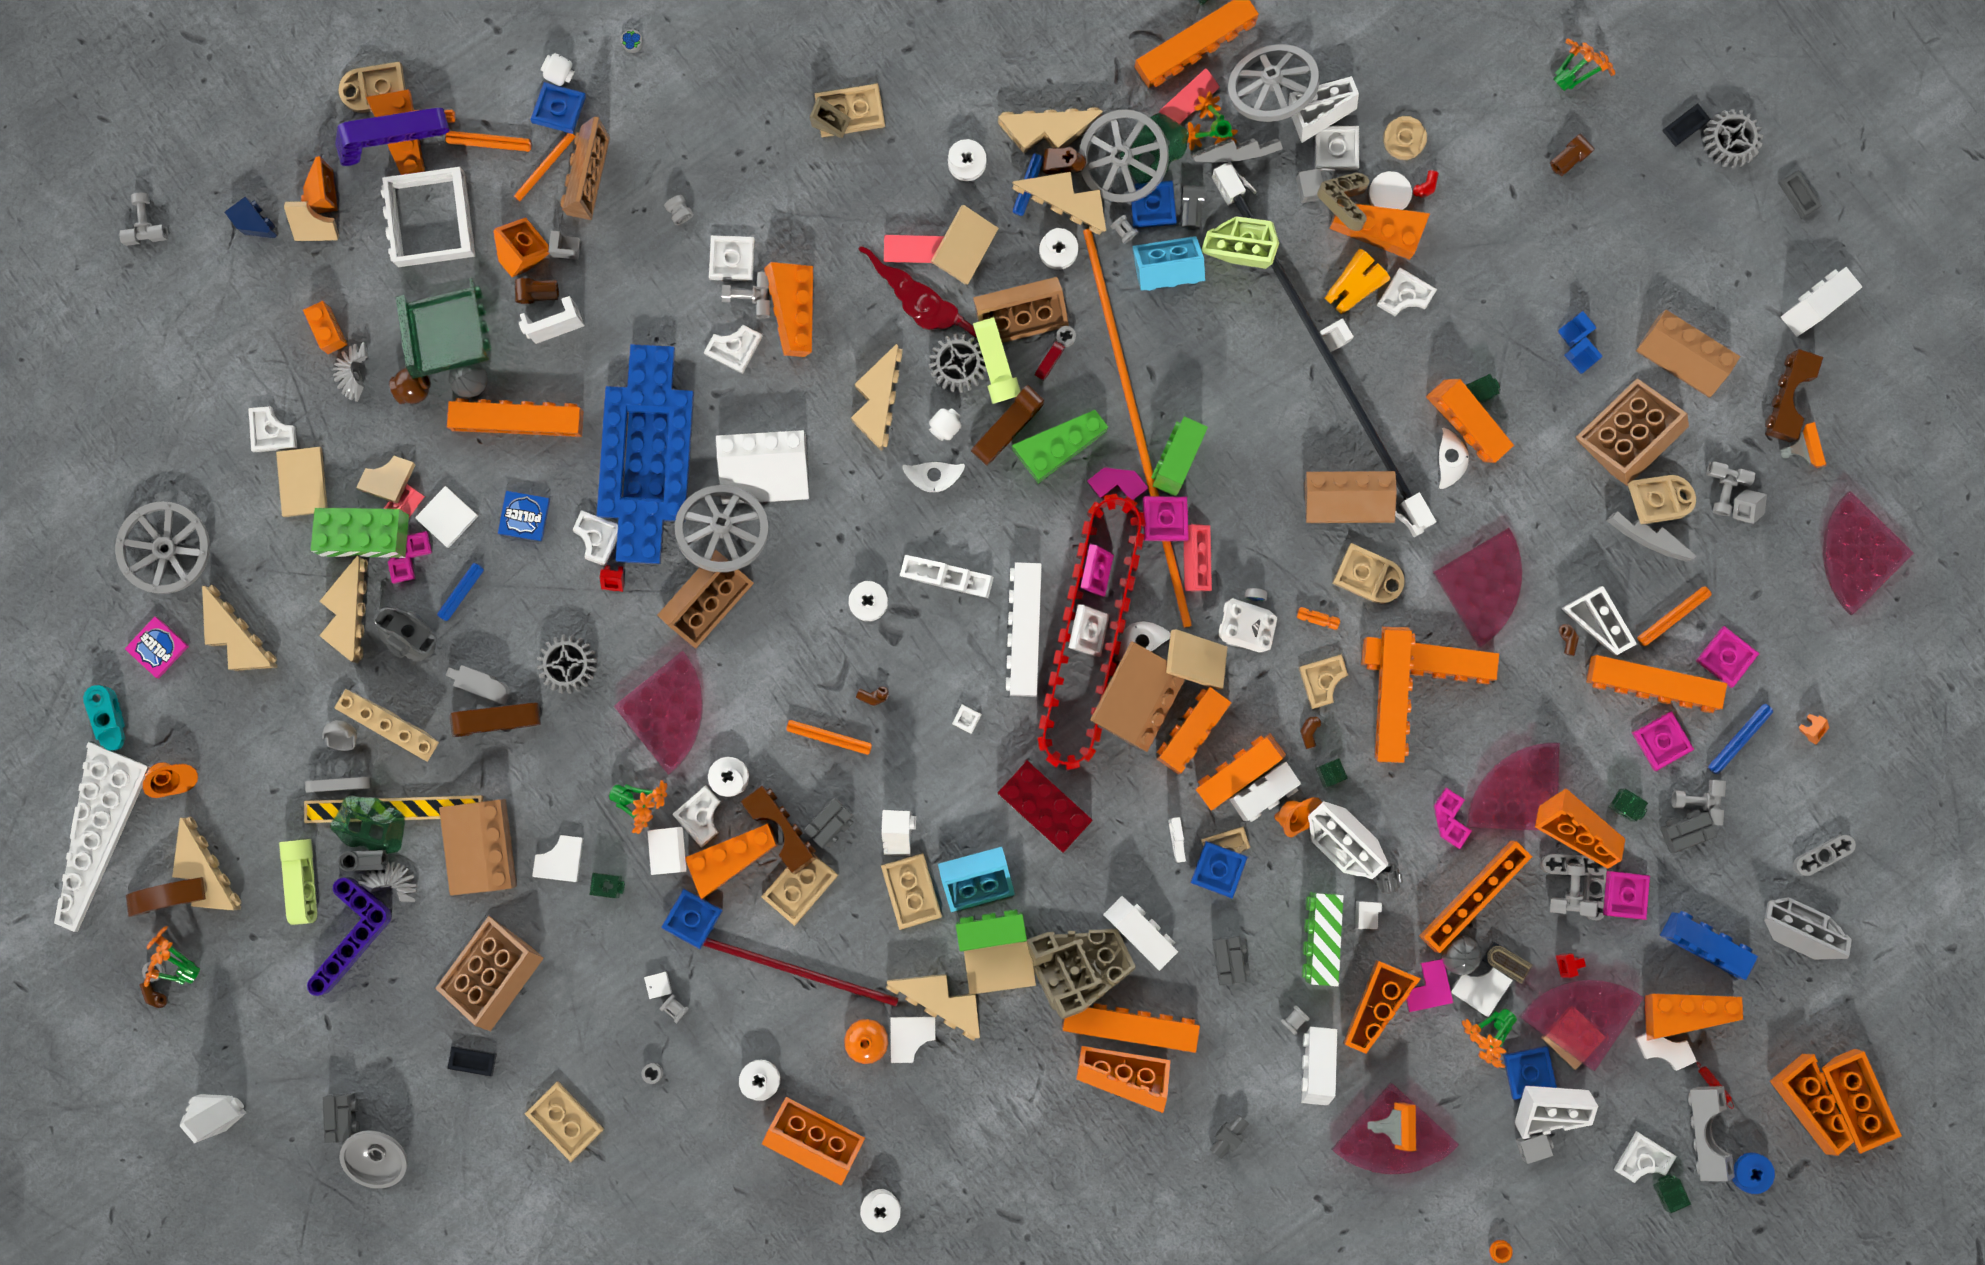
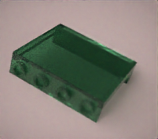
M472 278L469 279L470 288L409 303L404 295L395 297L405 367L412 379L490 360L488 351H491L492 348L489 338H486V333H489L486 321L483 320L486 312L483 303H480L483 295L480 286H476Z

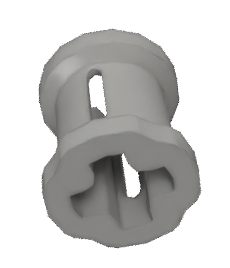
M1126 215L1118 218L1110 226L1122 238L1121 242L1123 244L1132 240L1139 233L1127 221L1128 217Z
M672 994L659 1010L668 1013L677 1024L689 1008L680 1004L675 999V995Z
M1295 1005L1293 1007L1294 1011L1286 1019L1281 1020V1023L1294 1035L1297 1034V1029L1305 1021L1310 1020Z

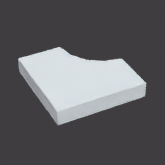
M1399 268L1377 306L1394 316L1407 307L1417 306L1425 309L1437 289Z
M742 325L737 332L731 335L719 336L713 334L704 354L743 374L763 335L745 325Z
M271 406L249 408L252 452L297 448L295 426L284 425L279 422Z
M581 510L573 532L581 536L585 542V559L606 566L617 542L618 524Z
M707 785L672 814L701 848L719 833L714 825V813L721 801Z
M1180 817L1170 818L1168 823L1175 862H1185L1184 837Z
M560 835L557 845L551 851L535 855L532 877L578 882L584 838Z
M1492 967L1486 974L1478 977L1460 975L1451 988V993L1484 1016L1489 1017L1513 980Z
M891 1017V1063H913L918 1048L927 1041L935 1040V1017Z
M1636 1131L1613 1170L1635 1183L1641 1176L1647 1173H1660L1666 1176L1677 1156Z

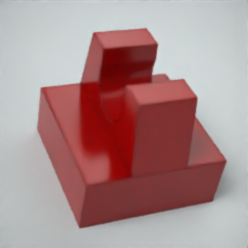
M606 565L604 570L601 569L599 576L601 590L623 592L625 586L624 568L619 566L618 571H613L610 565Z
M1565 953L1556 955L1561 977L1572 978L1579 976L1577 969L1586 967L1584 958H1574L1573 954Z

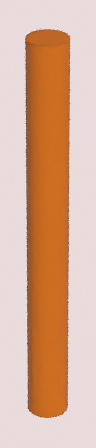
M567 133L515 193L514 198L520 202L575 139L574 134Z

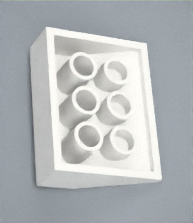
M804 430L716 436L720 485L740 488L750 493L759 502L809 499L807 447ZM721 495L722 505L728 504L732 497ZM739 499V501L737 502V504H743V503H745L744 501H742V500H740V499Z

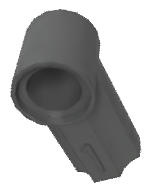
M1183 185L1181 228L1188 230L1200 229L1205 186Z
M354 850L341 854L338 863L340 868L347 872L356 870H385L388 864V855L386 850ZM351 855L355 858L354 866L349 863Z

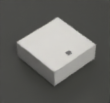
M962 704L952 724L972 734L982 714Z
M667 971L644 977L649 999L672 993Z

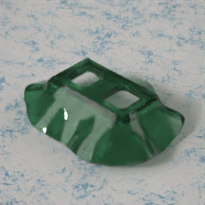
M1157 113L1150 118L1158 124L1166 139L1170 141L1168 146L1169 162L1166 170L1167 173L1170 163L1182 158L1185 154L1189 132L1185 127L1168 116ZM1146 124L1132 144L1131 149L1154 143L1156 140L1154 133ZM1160 149L1149 151L1155 157V161L1148 167L1157 171L1159 165ZM1125 152L1119 153V157L1121 160L1123 159ZM1142 154L1134 155V159L1139 161V157ZM1129 165V170L1137 183L1144 184L1150 182L1153 178L1140 169Z
M348 796L343 800L336 817L330 824V828L349 847L365 846L368 850H386V853L389 854L398 852L401 849L405 820L399 810L378 798ZM350 818L362 821L360 832L348 829ZM373 824L383 827L384 831L381 839H376L369 835Z

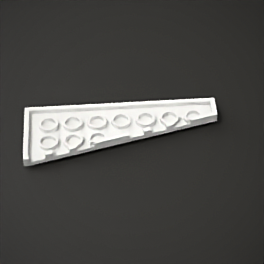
M88 742L86 746L88 750L86 761L83 762L82 783L79 784V800L77 807H75L71 828V844L69 853L66 856V871L62 878L63 888L61 898L58 899L54 924L73 932H78L142 789L145 773L150 768L145 764L114 751L106 750L104 747L92 742Z

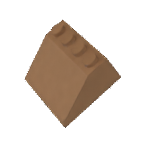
M594 116L583 124L580 128V133L577 132L575 136L576 150L570 158L571 173L567 174L565 181L567 191L566 195H563L561 198V207L568 216L592 220L610 140L599 117Z
M1637 378L1576 436V440L1611 475L1628 486L1629 482L1633 481L1689 427L1688 414Z
M1131 641L1090 721L1130 745L1148 752L1185 679L1166 673L1167 660Z
M506 799L439 807L450 895L489 892L517 887Z
M488 916L435 989L475 1026L491 1031L544 957L502 924Z

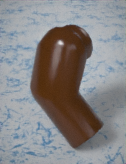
M1562 624L1559 627V634L1566 642L1564 654L1575 656L1579 636L1571 625Z
M884 686L871 693L860 688L856 698L876 706L888 699L889 691Z
M1318 717L1306 719L1300 730L1306 749L1316 746L1313 734L1321 726V720Z
M151 981L147 987L144 986V983L139 984L146 1004L156 1008L166 1006L168 1002L167 997L154 991Z

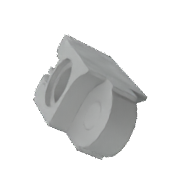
M463 665L460 666L459 670L448 667L446 676L455 679L453 686L492 701L506 704L510 689L505 683L497 681L496 677Z

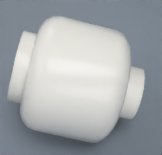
M556 53L552 54V56L547 55L541 67L543 77L558 86H562L565 81L569 83L575 72L571 70L572 62Z
M942 408L929 421L931 427L929 431L941 441L944 439L951 440L961 429V423L958 420L961 416L952 408L949 411Z

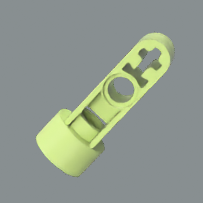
M994 317L973 323L991 385L987 387L992 404L1017 397L1021 392L1017 377L1012 378Z
M312 839L279 842L287 921L291 925L314 923L317 919V903L312 859Z

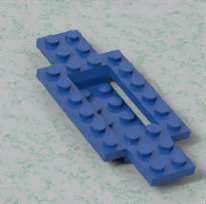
M630 344L628 386H606L597 517L618 518L616 562L661 564L663 524L665 521L676 520L681 505L687 499L694 392L672 390L675 347ZM627 411H628V412H629V417H628V431H627V446H626V461H625V475H624V490H623V497H622V482H623V467H624V453H625L626 423H627Z

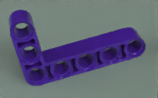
M431 108L341 123L337 127L335 145L341 165L352 166L360 162L362 148L440 136L448 133L450 129L444 109Z
M345 877L337 879L333 884V892L361 917V920L307 982V989L313 996L329 993L392 919L391 910L372 893L360 886L354 878ZM345 881L350 885L348 893H344L342 890V885ZM361 896H364L367 901L364 908L360 907L358 903ZM378 910L383 913V920L381 922H378L375 918ZM363 927L368 930L367 939L361 937L360 932ZM348 945H351L354 949L351 957L346 953ZM333 962H336L339 966V971L336 974L331 970ZM319 979L324 982L322 991L318 990L316 986Z

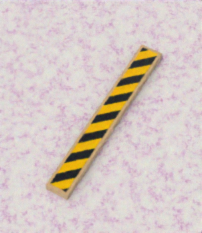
M483 795L304 801V823L440 819L439 807L483 802Z

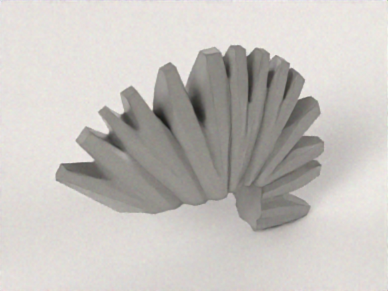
M365 342L361 344L360 349L357 344H354L353 347L349 346V355L342 351L341 353L345 360L337 358L336 360L339 363L334 365L338 367L333 368V370L338 371L333 374V376H337L334 378V382L341 381L337 388H343L341 393L345 394L346 398L349 397L348 399L353 400L355 397L356 402H358L364 388L362 375L359 371V363L368 358Z
M388 862L385 873L383 870H378V874L375 870H371V873L366 871L369 877L364 874L362 875L366 883L358 881V884L370 893L395 888L398 891L399 901L415 902L414 898L407 895L417 893V890L412 889L417 887V885L408 883L414 879V876L405 877L409 869H405L404 865L400 868V863L395 867V862H392L391 866L390 862Z

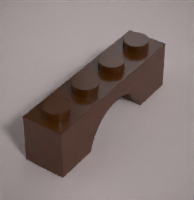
M1801 349L1788 354L1784 366H1786L1785 373L1781 375L1778 382V387H1780L1779 393L1775 395L1772 401L1774 409L1765 424L1767 428L1765 435L1789 443L1799 438L1805 418L1797 412L1794 406V391L1800 383L1810 382L1818 377L1823 360L1822 356Z
M761 786L744 798L741 803L755 821L772 820L780 825L784 833V845L779 856L790 872L795 875L816 860V857L813 855L816 850L809 841L806 843L801 838L803 832L796 823L792 825L788 820L790 814L783 805L781 807L778 806L775 801L778 797L773 790Z

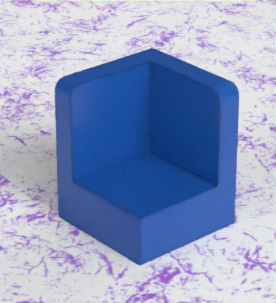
M1582 311L1560 328L1558 333L1571 348L1594 331L1596 327L1584 311Z
M1587 337L1564 355L1580 374H1583L1603 357Z

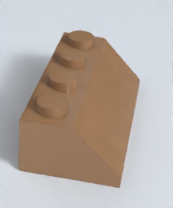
M1058 277L973 297L978 322L994 317L1002 343L1069 326L1063 291Z
M1668 310L1658 315L1636 350L1639 354L1709 398L1729 376L1741 357Z
M1395 471L1306 472L1304 484L1306 523H1395Z
M717 550L714 551L711 561L716 562L729 561ZM699 567L657 616L696 649L754 583L739 569L729 572H713Z

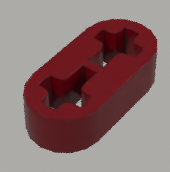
M1056 341L1034 375L1044 381L1062 355L1065 346Z

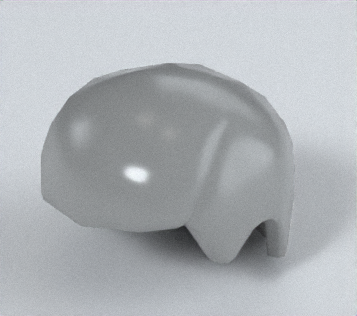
M335 720L326 724L322 732V739L326 737L327 746L330 748L348 751L352 750L356 745L357 731L348 722Z

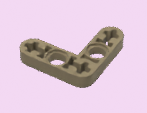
M1352 173L1322 182L1317 192V196L1349 229L1354 231L1362 230L1367 217L1349 197L1365 192L1370 182L1368 177L1362 173Z

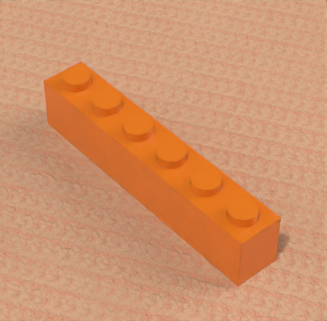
M1232 0L1136 59L1135 69L1148 88L1153 85L1157 87L1169 75L1173 74L1174 76L1180 73L1185 65L1198 62L1206 52L1212 53L1220 47L1219 44L1235 39L1240 31L1244 29L1248 31L1256 25L1259 13L1250 0Z
M456 398V402H448L447 428L451 431L582 437L584 411L577 404L565 403L564 406H556L555 403L543 402L542 406L534 405V402L522 401L520 405L512 404V401L500 400L498 404L491 403L490 400L478 399L476 403L469 402L468 399Z
M1382 627L1375 759L1377 762L1404 763L1405 756L1409 754V744L1406 743V735L1410 733V722L1407 721V713L1411 712V700L1408 699V692L1412 691L1413 680L1409 678L1410 669L1414 667V656H1411V647L1415 646V634H1412V630L1406 627Z
M1364 638L1361 665H1367L1369 670L1379 671L1381 638ZM1415 643V646L1411 647V656H1414V667L1410 669V675L1424 676V673H1431L1433 678L1446 679V676H1454L1455 681L1467 682L1468 678L1476 679L1478 684H1490V681L1497 680L1499 653Z
M1599 655L1591 656L1586 680L1587 683L1593 684V688L1606 690V687L1614 688V692L1620 694H1627L1629 691L1636 693V697L1649 699V696L1658 698V702L1671 704V701L1679 702V706L1684 708L1698 706L1701 707L1700 711L1714 713L1715 710L1723 709L1727 683Z
M1510 841L1419 937L1434 952L1441 953L1520 871L1532 856L1517 841Z
M1094 1003L1093 1007L1089 1006L1085 1011L1065 1018L1062 1030L1066 1032L1196 1053L1200 1025L1195 1023V1019L1182 1017V1021L1173 1020V1016L1160 1014V1017H1153L1151 1012L1138 1010V1013L1134 1014L1129 1013L1128 1008L1116 1007L1115 1010L1107 1009V1005Z

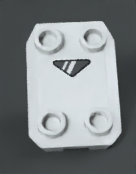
M1232 598L1224 605L1223 621L1219 628V636L1222 641L1231 646H1240L1256 652L1270 650L1277 617L1270 610Z

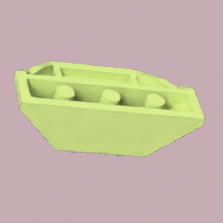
M1236 216L1222 223L1217 228L1207 231L1201 251L1204 254L1232 264L1266 269L1273 263L1279 246V240L1273 222Z

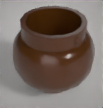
M406 367L400 370L395 377H391L389 386L393 397L399 404H417L428 396L431 381L424 371L422 372L415 367Z

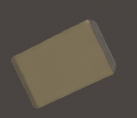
M820 97L817 98L810 115L812 127L843 138L851 119Z

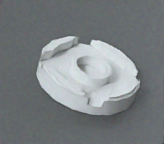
M1388 171L1379 174L1374 178L1369 187L1370 204L1384 208L1406 209L1412 197L1410 182L1398 172Z

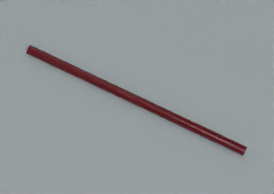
M707 938L703 946L892 1006H897L899 998L710 938Z

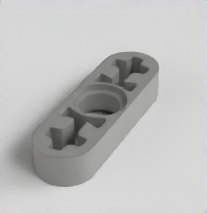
M370 777L305 781L306 793L370 788Z
M1838 835L1797 857L1793 862L1794 871L1802 876H1810L1853 853L1856 847L1854 839L1848 835ZM1841 840L1847 841L1846 850L1838 849L1835 851L1833 849L1842 844ZM1822 849H1826L1830 854L1826 862L1821 861L1819 858V852ZM1814 860L1816 862L1808 865V870L1801 869L1802 861L1810 862Z

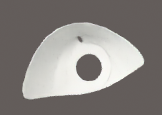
M1442 428L1443 438L1439 450L1440 489L1447 488L1459 480L1465 473L1469 462L1468 450L1456 434L1446 428ZM1448 449H1455L1459 454L1458 460L1452 463L1448 462L1445 458V452Z
M929 462L913 466L903 465L902 467L906 476L915 486L927 492H940L954 484L964 471L965 464L953 465L942 462ZM931 468L940 470L941 477L938 481L934 482L928 479L927 473Z
M1145 621L1133 623L1124 629L1123 634L1118 639L1121 642L1119 655L1114 656L1115 661L1122 660L1130 642H1135L1138 635L1144 634L1148 636L1149 645L1145 649L1152 651L1169 640L1171 633L1154 623Z

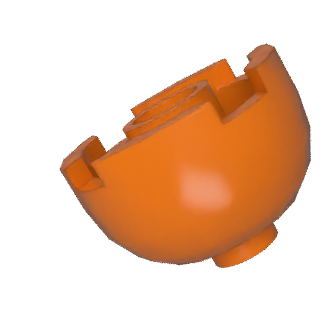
M861 1019L853 1023L846 1031L844 1038L847 1054L855 1062L861 1064H871L880 1060L886 1053L889 1043L888 1033L884 1026L878 1021Z

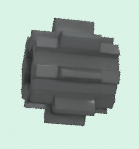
M1388 864L1385 869L1374 877L1375 885L1383 893L1391 894L1392 892H1397L1398 888H1400V883H1403L1402 874L1399 873V868H1396L1395 865Z

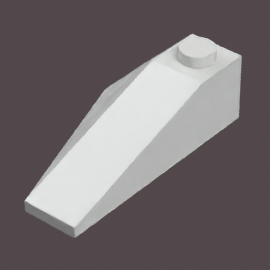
M200 1094L189 1100L188 1103L190 1105L186 1108L187 1113L183 1116L180 1127L194 1143L227 1131L246 1114V1111L243 1109V1103L233 1096Z

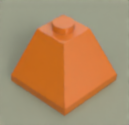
M320 156L315 157L303 186L304 195H301V201H307L311 209L317 214L338 211L333 169Z
M526 217L494 229L498 261L511 277L529 271L550 254L548 252L549 245Z

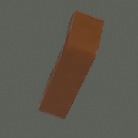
M1029 385L1024 387L1015 398V402L975 444L971 452L988 466L1044 405V399Z
M538 703L458 711L449 715L452 737L541 725Z

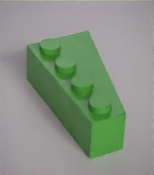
M1093 410L1013 444L1012 451L1039 484L1105 434L1108 426L1096 410Z

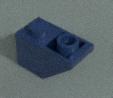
M244 197L224 212L234 226L244 235L267 238L277 237L273 230L275 225L268 217L264 218L260 212L263 210L255 200L251 202L248 198Z

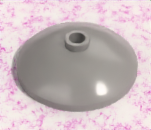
M362 1131L355 1133L344 1142L340 1150V1163L345 1173L352 1180L366 1187L387 1188L393 1186L403 1178L407 1170L408 1159L403 1147L395 1139L381 1132Z

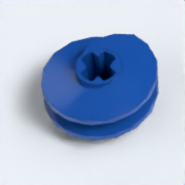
M1753 1152L1746 1153L1740 1156L1733 1165L1735 1178L1731 1180L1736 1187L1746 1193L1761 1194L1767 1191L1773 1184L1775 1178L1774 1167L1771 1161L1763 1155Z

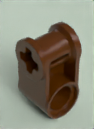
M1071 147L1048 148L1044 150L1043 172L1045 174L1077 173L1082 171L1086 165V158Z

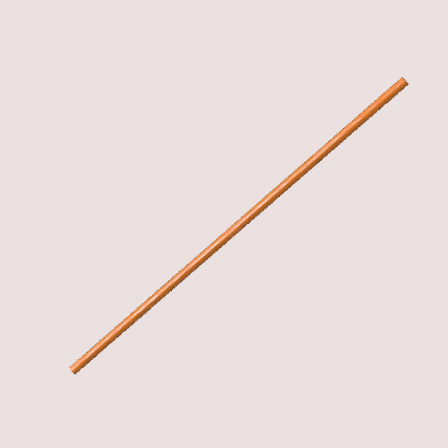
M1086 229L1083 230L1149 493L1150 496H1159L1158 489L1153 487L1155 479L1151 478L1153 470L1092 231ZM1162 541L1183 627H1191L1192 623L1171 541Z

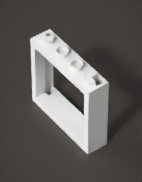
M461 167L382 178L381 195L385 198L386 206H383V213L385 219H388L386 236L391 244L388 253L395 265L405 267L476 257L466 177ZM453 181L461 248L404 256L395 189Z

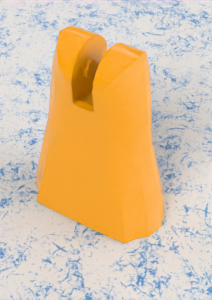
M1358 249L1343 273L1325 296V299L1330 304L1338 299L1340 295L1345 297L1335 308L1341 315L1390 280L1387 271L1378 263L1373 266L1372 264L1375 260L1362 249Z

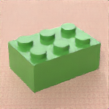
M1185 416L1181 423L1176 422L1160 457L1161 460H1159L1151 477L1155 479L1153 487L1175 497L1177 496L1207 431V426Z
M1017 909L1004 911L1003 916H996L995 913L982 914V919L974 920L973 916L960 918V922L956 923L960 952L1027 941L1023 914L1018 913Z

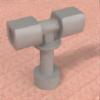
M131 194L132 205L137 206L138 223L134 224V229L120 230L121 243L128 246L141 244V240L149 239L152 242L168 240L167 227L164 225L152 226L151 223L147 222L146 206L150 204L149 194Z
M757 272V286H753V290H731V285H722V302L731 303V298L752 299V304H757L756 318H769V282L765 272Z
M1715 461L1710 462L1706 475L1719 478V483L1723 485L1719 503H1714L1712 512L1721 516H1730L1732 506L1728 505L1732 487H1737L1738 484L1744 486L1753 485L1755 472L1744 469L1735 471L1728 469L1726 464Z
M1709 780V792L1705 793L1703 797L1686 796L1684 791L1674 790L1672 794V807L1683 809L1685 805L1703 806V810L1709 814L1712 825H1723L1724 810L1720 809L1721 796L1725 797L1726 781Z
M1567 864V874L1571 875L1570 894H1566L1565 898L1552 897L1550 912L1566 914L1567 911L1580 912V915L1596 917L1598 901L1584 900V896L1579 895L1580 876L1585 875V865Z

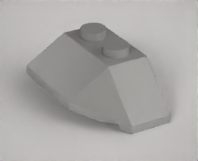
M1789 897L1770 900L1767 903L1764 921L1774 941L1812 959H1847L1849 957L1852 939L1844 934L1841 927L1830 916Z

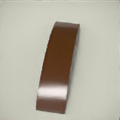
M203 877L158 885L126 895L128 917L150 913V911L179 904L206 900Z

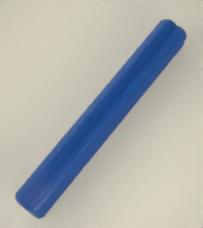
M1763 704L1710 763L1708 769L1714 774H1719L1771 716L1773 709L1769 705Z

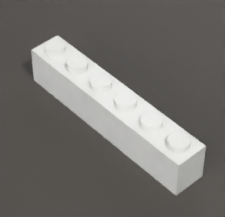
M1015 562V568H1010V581H1014V590H1009V603H1013V612H1009L1008 625H1013L1012 634H1008L1007 647H1012L1011 656L1007 655V669H1011V678L1006 677V691H1010V696L1036 697L1041 563Z

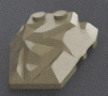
M1117 929L1089 930V933L1077 934L1075 931H1068V934L1057 935L1054 932H1046L1027 939V946L1033 960L1035 974L1051 1008L1056 1010L1062 1019L1085 1011L1136 968Z

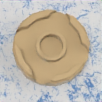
M1401 116L1388 124L1383 134V143L1391 156L1400 160H1409L1415 158L1423 151L1427 143V132L1419 120L1411 116Z

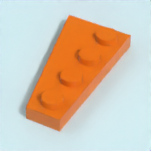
M408 89L366 97L375 117L414 111L411 91ZM419 139L387 144L401 175L425 172Z

